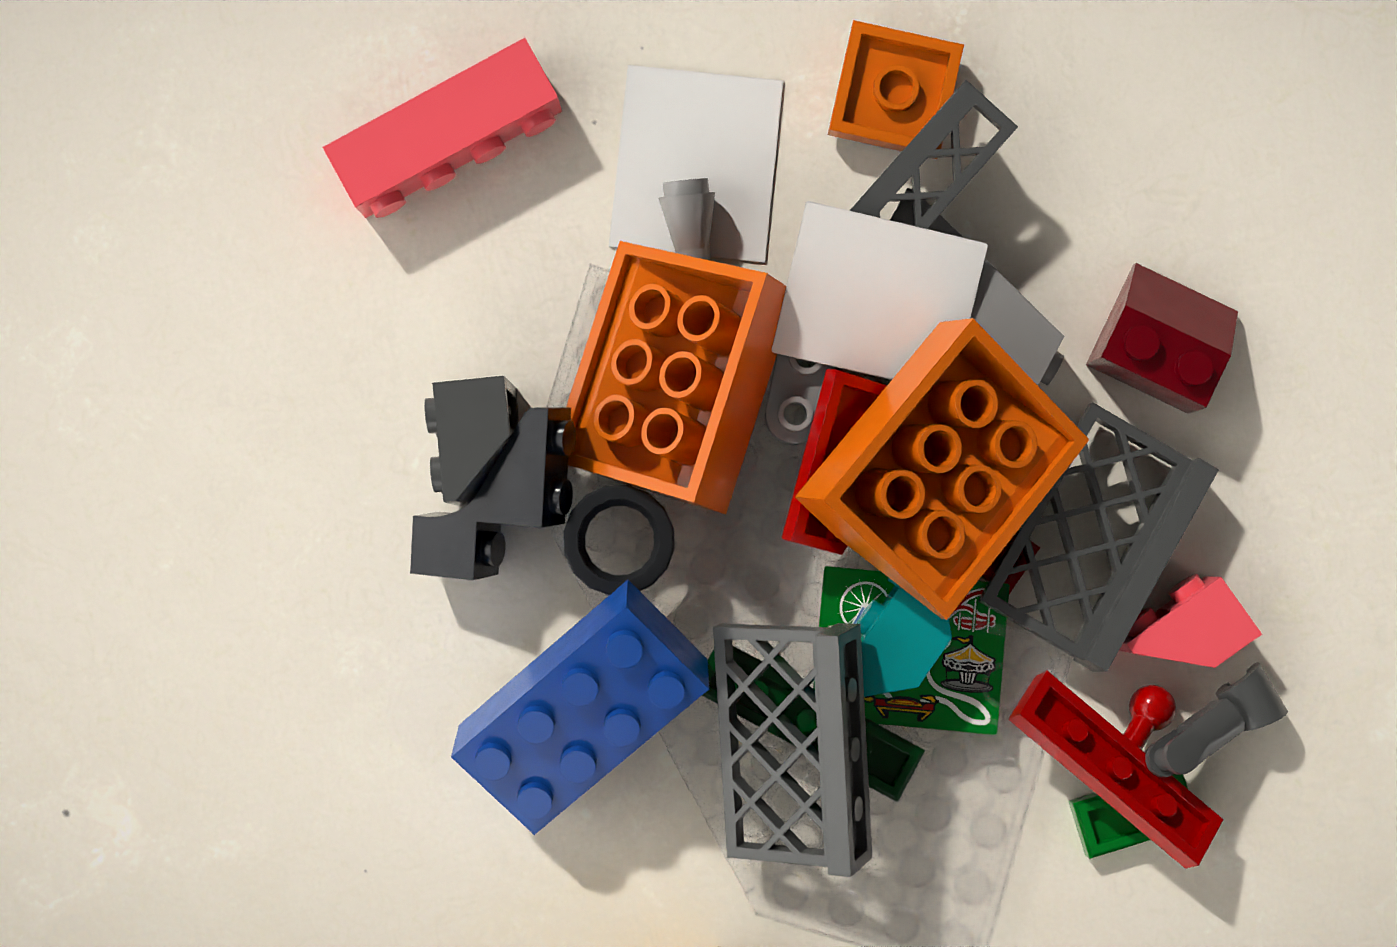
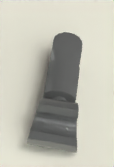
M1254 663L1247 669V674L1233 685H1230L1229 682L1223 684L1215 693L1218 700L1211 701L1177 726V730L1171 731L1150 745L1146 751L1145 761L1153 775L1169 777L1173 774H1187L1243 731L1262 728L1287 715L1288 710L1260 663Z

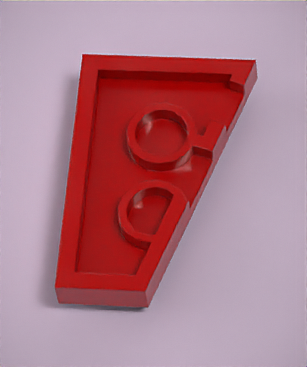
M826 369L781 539L843 555L848 546L831 533L795 496L887 385L840 370Z

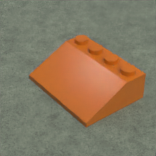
M619 241L566 407L571 408V421L576 429V443L572 454L569 456L568 466L726 515L777 353L772 352V346L786 286L765 272Z
M974 318L939 322L797 493L795 498L838 539L938 617L947 620L1081 452L1089 439Z

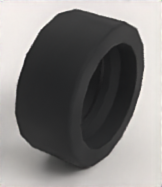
M629 485L604 486L585 495L570 512L563 532L564 554L573 573L590 589L607 595H611L626 580H629L639 591L652 586L668 569L675 550L674 527L664 506L648 492ZM613 506H627L638 510L648 519L654 532V548L650 559L641 569L628 575H613L602 571L591 561L586 550L585 535L590 522L599 512Z

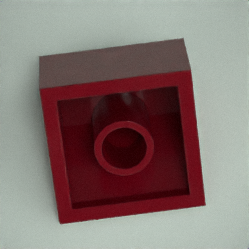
M1135 263L1128 274L1086 365L1187 414L1207 408L1232 354L1238 311Z

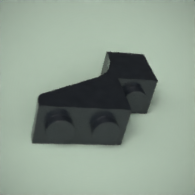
M537 407L527 410L480 490L465 507L453 513L434 512L413 516L410 574L477 580L498 575L499 566L504 559L506 550L505 537L501 533V524L537 528L565 524V515L569 512L573 500L572 484L567 480L568 459L576 443V429L571 421L570 407Z

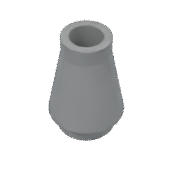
M708 178L664 182V197H660L659 201L675 253L701 259H710L709 244L715 192H709Z

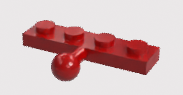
M1048 670L1036 675L1008 720L1185 869L1199 866L1224 819L1172 775L1169 777L1153 775L1146 765V753L1142 751L1153 731L1162 730L1173 721L1176 714V703L1173 696L1166 689L1157 685H1147L1136 690L1129 702V713L1132 720L1124 734H1122Z

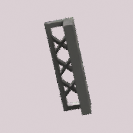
M965 80L849 211L880 218V211L888 202L913 201L914 226L928 229L1018 126L970 82ZM974 107L999 131L984 147L960 148L959 122ZM951 132V149H936ZM960 156H975L961 172ZM952 157L953 182L945 191L921 192L919 167L927 158ZM912 177V193L896 194L908 179ZM937 199L922 216L921 200Z

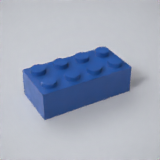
M626 580L611 595L605 598L459 724L451 758L535 835L709 690L708 659L629 580Z

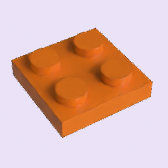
M853 20L827 135L903 151L953 95L964 44ZM943 141L936 149L942 148Z

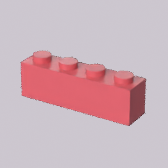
M523 38L322 148L355 208L365 218L373 214L376 218H381L403 207L406 203L404 197L423 187L426 191H431L444 186L456 176L454 170L470 161L475 160L476 164H481L497 157L506 149L504 143L524 133L526 137H531L545 131L555 123L556 119L554 116L561 113L562 109L556 92L526 38Z

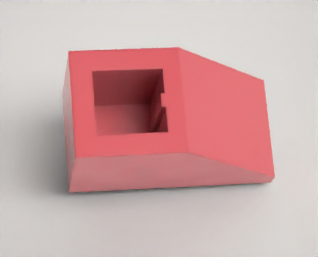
M1194 574L1175 585L1168 592L1172 600L1154 612L1151 607L1141 610L1119 651L1216 668L1261 636L1262 633L1222 577L1204 576L1201 579L1198 574Z

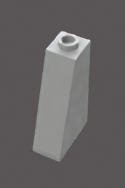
M907 188L905 193H912V189ZM921 200L922 216L931 207L926 200ZM900 201L890 220L914 226L913 201ZM941 215L928 228L929 230L964 238ZM985 259L970 319L974 318L1037 385L1040 382L1049 385L1064 359V355L1057 352L1065 336Z

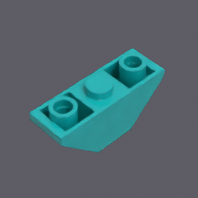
M890 578L887 580L894 587L883 603L880 604L872 600L856 622V624L861 626L864 697L919 687L952 639L949 618L945 620L938 617Z

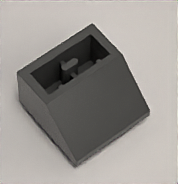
M505 376L432 383L434 398H425V420L428 433H436L439 456L430 458V475L433 491L442 492L443 502L464 506L473 500L519 423L516 387Z

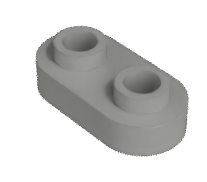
M777 354L765 411L766 426L774 438L788 445H799L807 442L826 369H834V366L816 363L811 368H803L798 365L794 357ZM798 404L803 407L806 413L805 421L800 425L789 424L784 417V410L787 406Z

